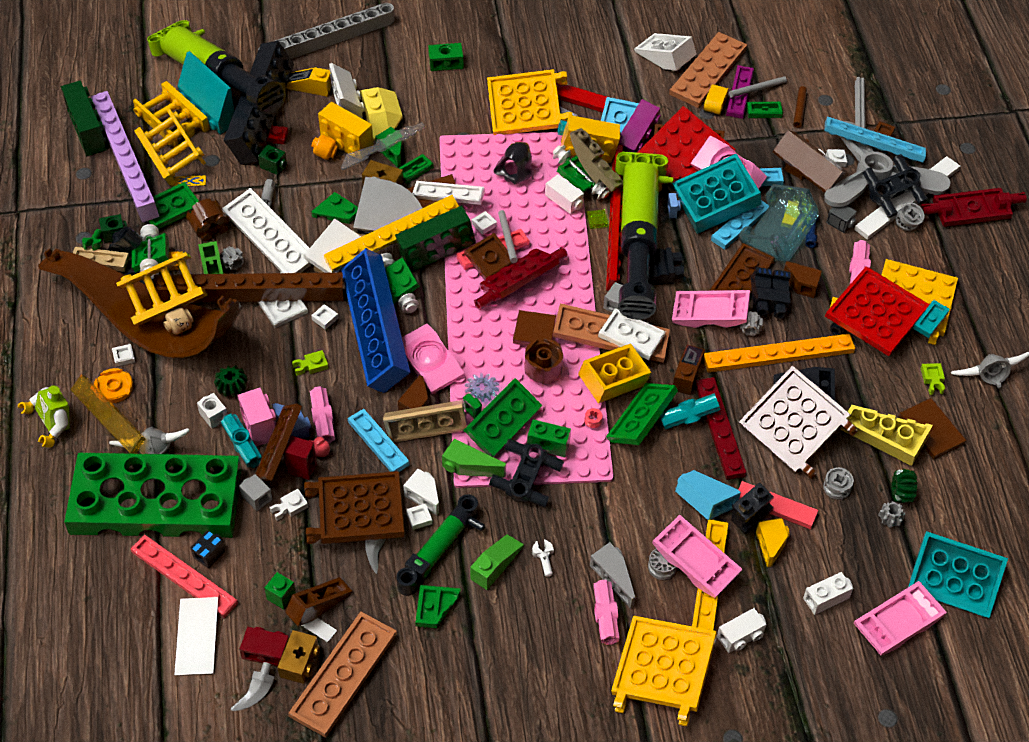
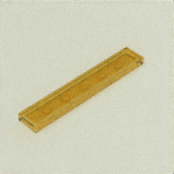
M81 374L70 390L129 453L136 454L146 438L86 376Z

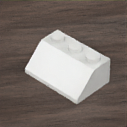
M330 63L331 88L336 104L362 118V112H365L363 102H360L359 90L356 91V80L352 79L349 71Z

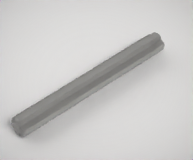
M857 77L855 81V125L866 129L865 79Z

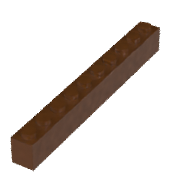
M343 272L191 274L195 286L204 288L208 295L192 303L217 302L221 296H224L226 302L230 298L236 299L239 302H276L286 300L343 301ZM170 274L178 294L183 295L187 293L188 286L183 275ZM154 275L153 284L160 300L165 303L170 300V292L163 276Z

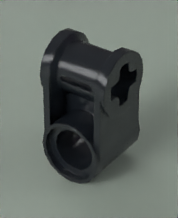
M125 226L113 234V241L109 245L108 251L127 253L138 248L143 237L129 226Z

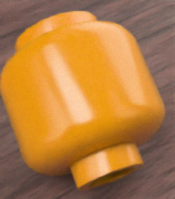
M324 134L318 138L315 137L311 145L314 148L313 153L325 160L334 158L338 150L336 140Z

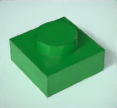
M470 393L463 397L464 409L475 419L481 412V402Z

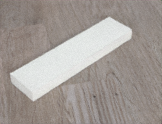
M416 181L412 194L417 199L439 201L453 195L457 203L481 205L485 188L481 186Z

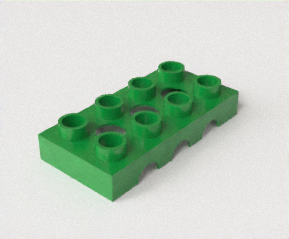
M78 453L64 520L69 535H98V532L101 530L111 529L120 532L122 536H139L141 531L153 530L161 533L163 537H180V534L184 531H196L203 535L208 530L213 535L218 534L221 538H233L242 471L239 456ZM130 466H133L134 468H141L139 471L133 473L127 471V469ZM88 467L99 468L94 472L87 471ZM170 467H173L174 469H182L178 473L168 472V469ZM210 468H213L214 470H222L218 474H211L208 472ZM112 478L121 480L124 483V490L119 492L115 498H106L100 493V487L106 480ZM151 479H158L165 484V491L160 493L155 499L145 498L141 494L142 485ZM191 480H199L206 486V491L195 500L187 499L182 495V487ZM86 498L95 499L94 503L90 506H80V503ZM127 499L136 500V503L131 507L125 508L121 506L122 502ZM167 500L178 501L172 508L162 507L163 503ZM211 500L219 502L218 506L213 509H205L203 507L206 502Z

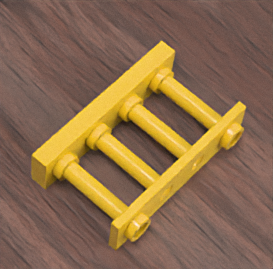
M167 81L161 84L162 94L142 105L137 99L133 100L135 114L145 120L152 128L162 123L159 118L168 114L166 109L169 107L172 111L174 109L180 110L179 116L182 120L186 118L192 121L183 127L186 132L194 128H200L205 133L210 129L208 117ZM164 100L171 102V104L154 114L149 111V109ZM175 123L167 127L159 134L163 138L171 134L172 131L169 128L175 125ZM177 138L168 145H172L174 148L178 146Z
M168 107L166 110L171 117L149 132H144L140 127L134 131L163 178L172 187L177 183L174 179L176 172L197 158L203 165L206 162L203 159L205 155L199 146L196 148L181 125L180 121L182 119L176 111L173 113ZM173 123L176 124L177 130L158 143L154 142L152 144L151 141L154 136ZM180 135H183L185 138L184 142L165 155H159L161 148ZM190 146L193 153L174 166L167 168V161Z
M183 251L177 252L172 255L173 258L133 276L131 274L120 278L121 281L116 283L120 288H127L136 309V316L131 317L134 325H143L178 307H183L208 296L204 288L195 286L185 262L191 258L190 254L183 253ZM177 264L188 286V292L183 295L178 294L168 271V268ZM161 272L171 295L170 300L165 303L160 300L150 277ZM141 280H144L154 303L152 305L153 308L147 311L143 308L133 285Z

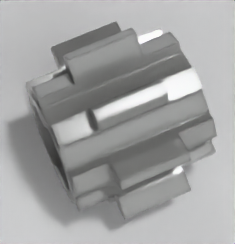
M230 246L224 249L220 254V259L223 261L221 264L226 269L237 270L244 263L242 251L239 248L234 249V247Z
M749 311L747 322L740 324V329L747 336H755L759 334V331H762L763 318H760L757 312Z
M894 501L892 503H884L882 510L878 514L881 517L882 524L890 528L892 526H900L902 519L905 517V513L901 509L902 505L896 504Z

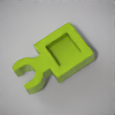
M323 350L304 355L305 360L296 359L292 361L293 368L300 367L295 369L296 375H302L307 370H309L310 374L328 369V363Z
M941 363L922 364L920 368L924 384H930L928 389L930 395H933L934 388L939 389L940 394H943L945 377Z

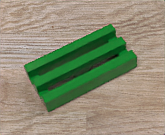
M747 102L748 118H782L783 116L781 102Z
M421 154L399 167V169L403 170L404 183L407 184L433 169L434 163L424 154Z

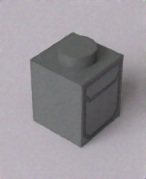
M847 205L844 207H832L828 213L826 223L845 233L855 225L857 211Z

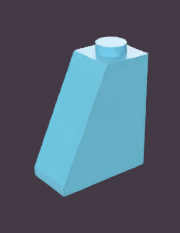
M695 470L682 474L678 478L675 490L707 520L732 510V505L739 500L741 495L738 489Z

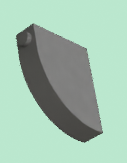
M365 177L353 226L354 232L364 235L369 234L422 209V206L418 199L405 187L378 177Z

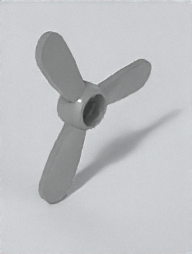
M843 121V122H846V123H850V124H853V125H855V124H854V123H852V122H849V121ZM840 136L859 163L856 173L841 180L825 192V202L833 207H844L854 201L869 186L862 174L869 167H872L879 180L899 173L890 157L880 152H874L870 145L866 146L860 142L847 140ZM911 167L920 173L921 188L924 193L942 195L949 189L950 180L945 174L934 170Z

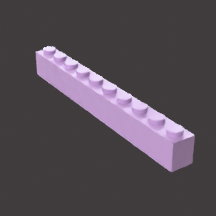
M108 91L91 96L95 109L98 112L99 120L102 121L104 132L142 223L159 217L155 201Z

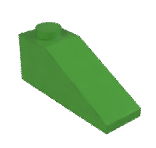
M217 241L198 244L204 274H223Z
M453 439L442 455V467L451 473L492 477L493 474L500 477H505L506 463L456 439Z
M508 534L485 550L470 567V579L488 590L524 547V544Z

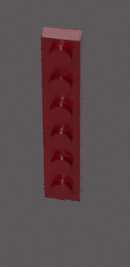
M715 378L696 380L695 387L699 398L715 393L720 406L719 411L705 415L726 480L745 477L746 470Z

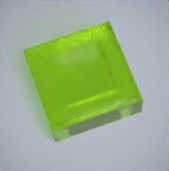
M604 209L587 211L590 229L608 227Z

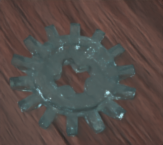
M480 373V378L473 374L474 379L468 378L467 381L470 383H465V387H469L465 392H471L470 394L477 399H481V402H484L485 398L490 401L492 400L491 395L497 396L494 391H499V388L495 387L499 385V382H493L496 380L495 377L488 379L490 374H487L485 378H483V373ZM480 383H484V386L487 387L484 390H480L477 386H480Z

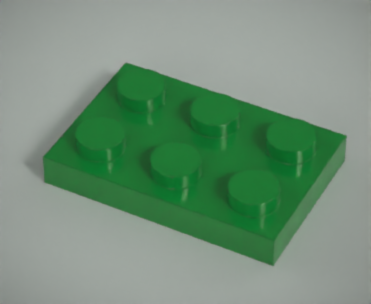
M183 182L153 196L159 217L147 222L155 225L159 230L186 217L188 211L191 213L193 210L192 206L199 202V200L187 184Z

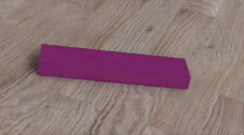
M737 65L732 90L750 86L754 68ZM748 93L730 97L726 116L743 119Z

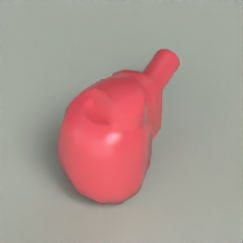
M317 437L314 440H309L314 442L317 457L324 458L329 454L330 446L324 438Z

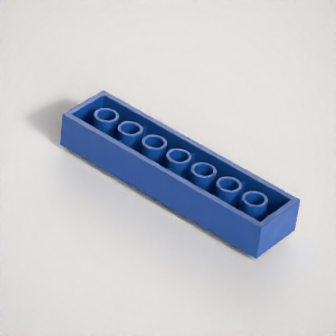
M365 248L342 267L341 271L343 272V280L367 386L385 393L410 373L382 255Z

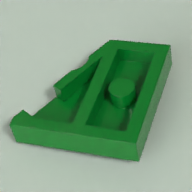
M334 192L312 210L311 213L314 218H317L319 215L327 217L330 221L336 219L341 223L350 224L356 218L358 207Z
M420 585L415 626L437 628L459 598L461 588Z

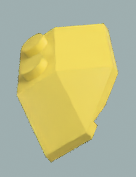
M379 87L360 90L367 122L372 124L373 141H375V136L389 127L396 129L403 115L394 91Z

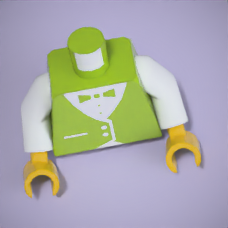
M57 386L45 387L31 397L30 402H20L18 404V408H24L21 414H31L35 406V410L50 432L49 436L41 435L38 440L39 443H43L42 447L46 448L53 447L55 443L54 438H57L62 431L70 428L69 405Z

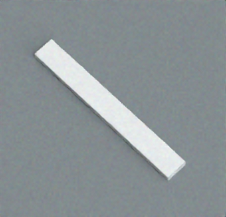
M946 156L929 170L941 172L949 178L959 170L960 165ZM911 192L891 199L897 212L906 203H917ZM880 206L855 225L854 230L868 240L892 222L895 216L888 218Z

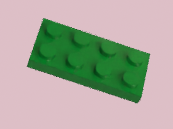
M514 378L463 431L487 455L494 457L507 443L508 439H511L540 409L542 404Z
M645 383L606 438L613 443L640 445L678 392L676 386Z

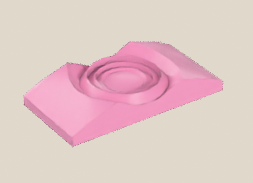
M709 136L690 165L699 171L737 153L729 145ZM738 155L759 189L767 176L754 163Z
M750 290L676 291L672 323L693 328L706 324L727 328L746 323Z
M428 324L402 337L407 361L418 376H423L425 386L431 394L465 376L453 354L447 350L437 333Z
M681 515L668 525L652 542L668 563L683 571L694 586L714 598L742 571L741 567Z
M918 581L855 620L854 625L882 656L899 648L916 634L926 631L944 617L947 612Z

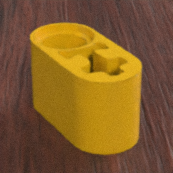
M712 84L703 110L720 115L726 102L729 88Z

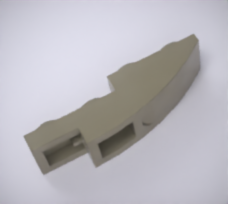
M582 128L572 131L570 138L575 153L590 178L596 184L603 182L611 192L621 188L623 180L601 158L605 152Z

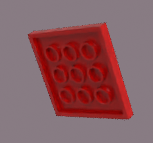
M682 106L637 153L666 156L668 158L666 176L673 177V182L698 171L690 163L709 136L729 145L734 151L736 149L686 107Z
M866 266L829 308L825 317L887 356H890L930 304Z

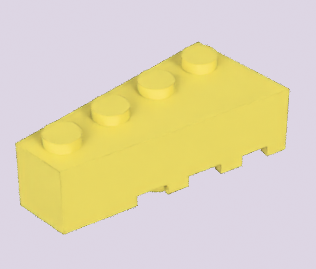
M851 405L848 413L851 415L848 421L855 425L858 430L854 437L911 466L930 436L933 426L927 423L925 425L916 423L915 420L896 418L895 415L880 414L875 410ZM841 427L842 431L848 433L843 427Z

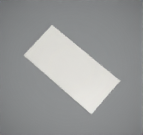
M218 597L180 599L175 675L213 673Z

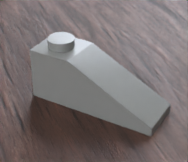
M609 542L591 555L590 567L603 580L612 583L613 591L631 609L634 607L635 594L621 550Z

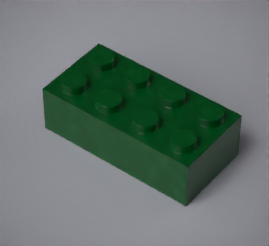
M81 80L61 86L67 111L86 157L107 151L105 143H108L105 133H102L104 127L102 121H98L99 115L97 110H93L95 106L92 98H88L90 94L87 86L83 87Z
M462 205L395 234L401 256L407 262L412 272L476 244L471 221Z

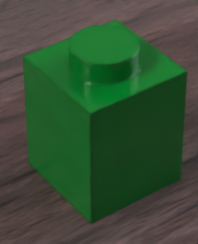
M278 572L264 587L267 600L283 610L289 604L292 595L296 594L294 582Z

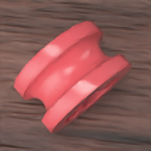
M596 408L588 409L585 413V424L590 428L599 427L602 423V412ZM591 416H594V418L597 417V420H593V418H592V420H591L590 417H591Z

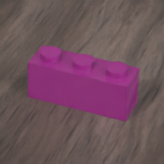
M641 99L620 134L618 145H623V152L637 153L644 146L643 142L646 138L649 139L652 134V127L654 124H658L661 119L659 107Z

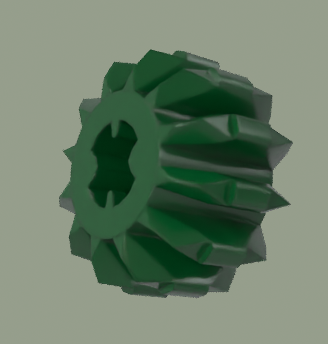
M228 365L226 369L220 368V372L216 373L214 384L219 394H224L225 397L232 395L234 398L236 393L242 394V390H246L248 379L242 368L238 369L236 365L231 368Z
M909 469L896 470L891 482V495L894 501L899 503L913 502L918 490L916 473Z

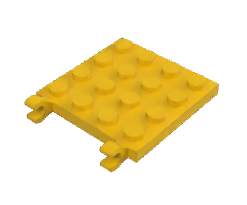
M554 69L487 78L493 135L558 128L560 120L567 121L569 115H572V112L560 114L556 83L560 85L568 84L566 71L554 73Z
M888 259L885 260L881 274L883 277L928 304L935 300L951 309L958 280L957 277ZM949 313L931 335L928 343L936 345L938 336H944Z
M633 616L611 690L612 695H616L613 705L616 707L615 712L624 714L626 699L630 698L680 708L677 718L679 720L678 724L688 726L690 711L697 712L717 632Z

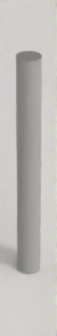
M784 76L729 91V96L732 98L786 83L787 78Z
M500 210L498 215L511 263H516L518 259L504 210Z

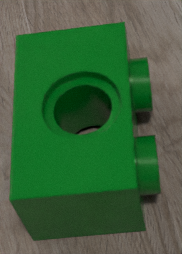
M461 43L428 45L430 71L463 69Z
M533 419L527 435V444H539L549 454L566 457L570 444L571 428Z

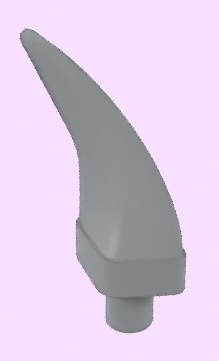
M386 539L366 540L367 557L376 574L379 566L378 553Z
M263 662L261 671L253 672L247 694L231 707V711H239L251 707L268 693L275 678L269 675L272 664Z

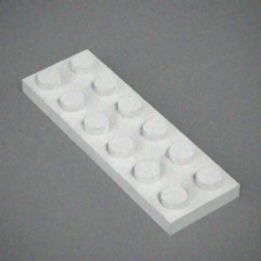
M251 188L223 208L229 219L280 272L301 273L312 265L303 258L309 247Z

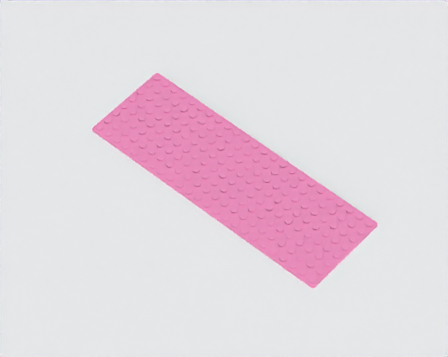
M558 132L506 135L440 136L441 177L453 174L455 184L485 188L481 205L459 204V206L462 205L468 215L471 225L472 219L485 211L497 221V227L485 234H481L472 225L476 243L492 233H495L497 237L503 236L498 212L504 210L510 233L522 229L530 241L528 246L515 250L517 259L529 254L533 249H539L551 254L562 247L568 254L566 258L559 261L560 264L503 299L490 303L481 310L476 308L474 300L486 293V291L481 290L479 284L484 279L475 267L464 270L456 257L457 253L470 247L444 257L448 350L453 354L465 374L464 377L450 384V402L463 400V397L470 393L474 398L479 399L482 404V411L516 378L542 406L518 430L511 440L525 445L533 419L571 428L570 444L566 457L549 454L564 460L561 471L558 472L543 465L533 485L611 482L613 480L610 441L606 438L609 433L605 401L601 403L596 401L578 375L584 360L600 355V348L552 337V340L556 341L562 348L563 369L561 375L548 385H543L530 379L525 374L524 363L527 345L513 343L519 310L556 315L557 318L561 303L596 312L584 198L583 206L569 214L545 196L546 183L559 174L556 171L562 165L558 163V158L553 159L554 149L559 145L561 146L562 135H558ZM526 142L529 144L532 154L533 175L529 179L513 184L512 182L505 181L504 176L493 173L496 164L512 143ZM512 160L505 162V169L510 175L517 173L516 163ZM596 408L602 412V423L599 427L590 428L585 424V413L588 409ZM464 409L468 426L474 419ZM591 416V417H590L591 420H592V418H593V420H597V417H595V418H594V416ZM464 431L452 433V441L453 439L459 440L485 453ZM504 445L494 458L506 463V475L502 478L510 480L514 477L521 456L504 450ZM531 452L529 454L530 457L534 459L539 457V454L537 452ZM453 472L454 486L456 488L493 487L489 485L491 477L458 475Z

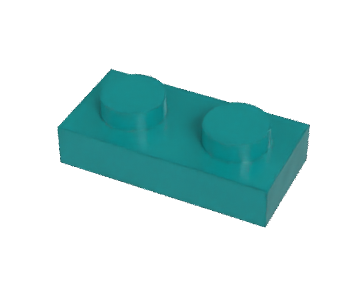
M933 300L914 324L913 329L930 338L947 316L950 309Z

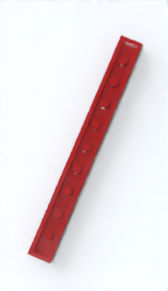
M623 145L617 146L612 160V170L615 173L616 158L620 152H623ZM623 186L612 191L610 194L606 291H609L615 282L619 283L620 274H617V271H619L621 263L618 260L621 253V246H618V243L621 242V232H619V229H621L622 223L620 218L622 215V205H620V202H622L623 192H621Z

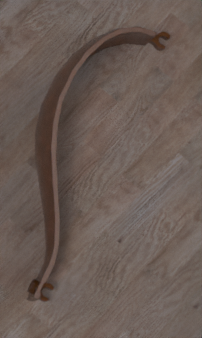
M49 248L44 252L46 258L38 264L40 270L58 274L70 280L133 343L149 352L166 357H188L208 348L230 329L242 309L238 300L230 298L226 302L224 296H221L217 301L221 311L193 304L185 305L182 308L188 309L193 318L192 327L179 335H175L172 331L168 332L163 324L166 321L165 315L140 326L133 324L131 317L136 316V309L127 288H120L116 284L121 281L120 278L126 275L89 258L55 249L52 252ZM139 281L134 283L133 285L143 308L146 311L153 308L152 305L154 303L146 285Z

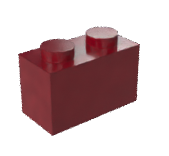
M291 436L283 452L287 474L310 480L317 466L314 442Z
M247 626L239 648L241 658L262 664L266 662L272 664L271 666L278 667L289 636L280 631L270 632L261 627L252 628Z

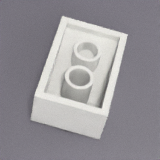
M654 33L634 49L636 53L661 68L672 71L679 70L681 66L689 62L696 55L692 36Z

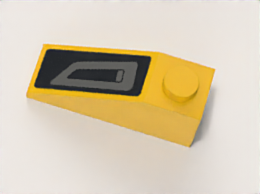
M315 67L291 72L285 89L328 97L331 90L330 70Z

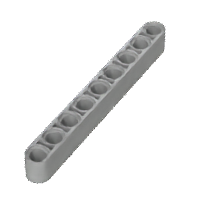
M383 3L278 39V41L284 47L289 58L293 59L393 24L395 20L394 6L390 3Z

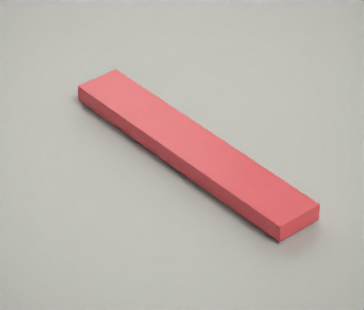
M144 535L131 548V552L193 597H218L217 614L225 618L238 604L237 599L148 536Z

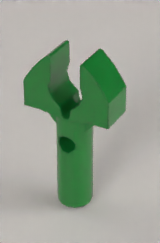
M96 229L91 238L83 237L82 247L85 250L91 245L92 251L101 248L102 241L99 239L102 235L101 229Z

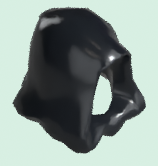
M526 142L512 143L496 164L493 173L504 176L505 181L512 182L513 184L529 179L533 175L532 154L529 144ZM506 161H515L517 166L516 174L510 175L505 169Z

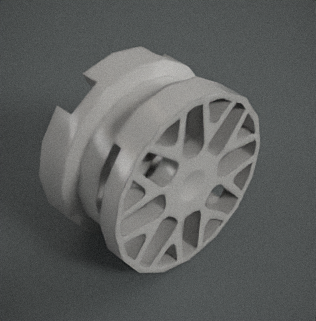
M906 203L898 210L895 220L901 229L913 231L923 222L924 212L919 205Z
M844 468L830 469L826 474L823 484L825 493L833 499L846 498L853 486V476Z
M654 549L649 556L648 570L650 574L659 580L670 579L675 575L677 567L668 563L661 553Z

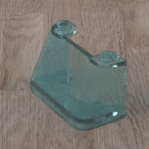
M773 184L766 193L769 208L753 230L752 227L746 226L738 236L742 243L771 255L778 261L786 262L792 258L818 217V207L809 189Z

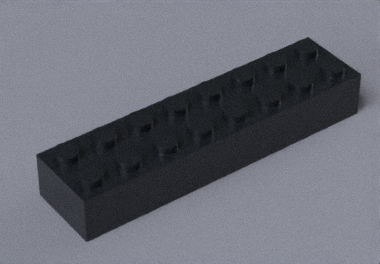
M278 40L260 45L250 74L256 77L261 75L269 76L281 83L285 89L294 64ZM243 93L240 96L223 140L241 165L259 161L258 155L263 151L277 111L272 114L261 113L249 105L247 96Z

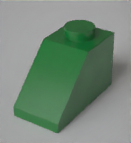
M389 127L375 136L376 149L396 167H400L403 136L399 131Z

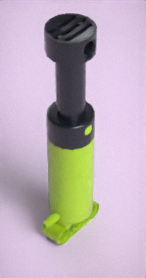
M187 20L178 21L147 38L153 56L166 54L182 65L184 64L186 53L190 51L230 88H235L245 94L249 105L263 114L275 113L284 103L285 89L281 83L269 76L261 75L256 77L245 71L242 62L237 57L201 37L205 34L204 29L192 32L190 23Z
M620 152L616 158L615 171L623 176L621 252L628 258L627 283L619 290L618 308L623 316L636 320L648 318L656 311L657 294L656 289L649 284L650 258L656 254L658 249L659 183H673V177L666 176L668 158L660 154Z

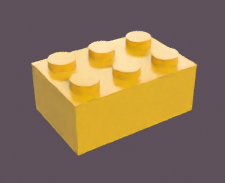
M330 102L318 113L320 135L324 134L335 139L338 149L343 150L351 157H355L360 161L374 149L371 123L333 102Z
M569 115L561 138V146H566L565 151L571 150V156H576L570 133L582 128L605 152L601 158L607 163H611L620 140V124Z
M630 343L584 360L578 375L596 401L601 403L643 387L647 383L651 371Z

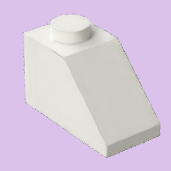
M417 469L403 485L404 496L418 505L426 503L428 511L437 516L439 514V501L435 480L430 473Z

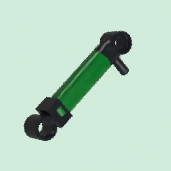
M471 494L462 495L458 500V505L417 554L413 553L406 561L405 568L398 571L396 577L397 589L402 595L410 596L417 591L418 582L421 584L425 582L431 574V568L468 524L479 531L485 529V524L476 519L478 516V500L475 496Z

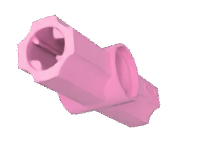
M864 240L855 242L853 246V257L851 258L849 273H851L850 284L866 266L870 268V244Z
M321 386L314 387L310 391L316 434L317 437L324 438L330 444L335 440L328 394L326 388Z
M599 580L593 585L595 619L599 625L601 643L613 645L619 642L617 603L614 602L612 583L607 580Z

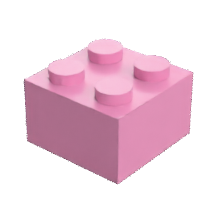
M261 388L239 394L238 400L241 415L249 431L250 438L256 447L268 443L276 425L275 420L277 419L274 410L269 407L270 402L267 394L263 395Z

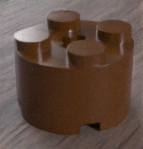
M210 198L197 202L192 206L193 210L191 213L188 211L186 219L194 232L203 241H208L213 235L217 233L223 234L228 230L229 217L216 199L212 201Z
M544 338L542 341L537 339L530 342L525 349V374L530 379L543 385H548L561 375L563 369L561 346L556 341Z

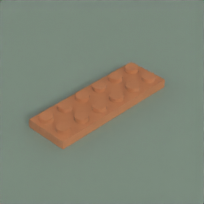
M718 32L672 86L669 95L699 108L706 99L711 85H718L746 51L747 44Z
M560 303L552 337L607 350L619 348V346L598 337L599 331L610 315ZM655 326L666 331L650 360L663 363L670 329Z
M360 611L289 711V717L326 738L397 635V631Z

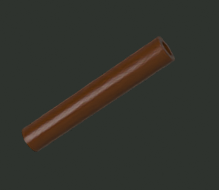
M804 86L799 87L793 122V126L796 128L802 126L807 88Z

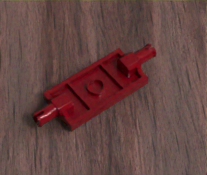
M1002 188L935 195L932 200L933 203L921 204L924 215L937 213L943 227L1011 219L1013 215L1011 205L1026 203L1027 196L1025 192L1010 194L1009 192L1003 193Z
M560 247L549 254L539 249H533L529 254L518 258L516 263L503 267L496 274L488 276L479 283L481 290L486 291V293L474 300L476 308L481 310L490 303L503 299L560 264V260L568 256L567 251Z

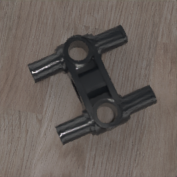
M902 154L892 159L899 171L895 175L879 180L872 167L862 172L869 184L870 199L879 206L881 205L888 218L898 213L891 202V199L911 192L918 205L928 200L921 188L920 173L908 166Z
M508 439L504 450L521 456L520 463L513 479L507 480L493 474L489 485L505 491V494L515 502L528 503L529 501L545 508L549 496L534 491L532 488L543 465L560 472L564 460L549 455L547 450H544L539 444L526 443L524 445ZM531 452H537L539 454V457L534 459L531 458L529 454ZM521 487L525 492L519 495L514 492V489Z

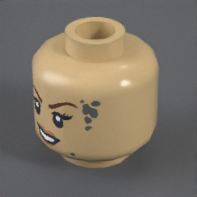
M178 307L165 314L166 321L163 324L168 332L172 331L175 335H179L192 327L193 318L188 309Z

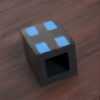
M207 530L190 547L193 558L209 569L225 552L223 539L218 534L213 535Z

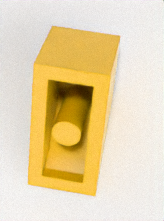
M782 518L762 521L757 526L756 534L767 567L773 565L785 547L787 538L790 536L789 528L787 525H784Z

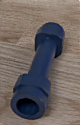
M817 209L808 210L807 221L809 226L808 234L805 238V245L808 248H814L817 242V235H815L816 222H818L819 217Z

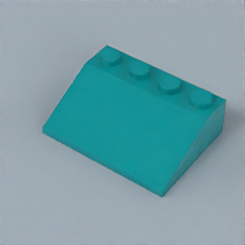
M190 51L187 52L178 82V90L208 117L210 128L216 130L221 135L228 130L235 112L231 88Z
M737 154L672 183L683 209L697 234L762 204L761 192Z
M926 531L908 587L920 581L935 600L990 618L1008 558Z

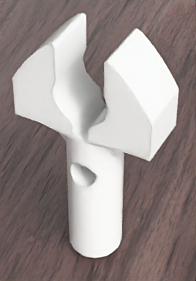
M544 539L545 550L542 552L538 548V541H536L532 548L533 558L539 557L541 559L544 574L546 577H550L553 575L549 555L554 553L553 545Z

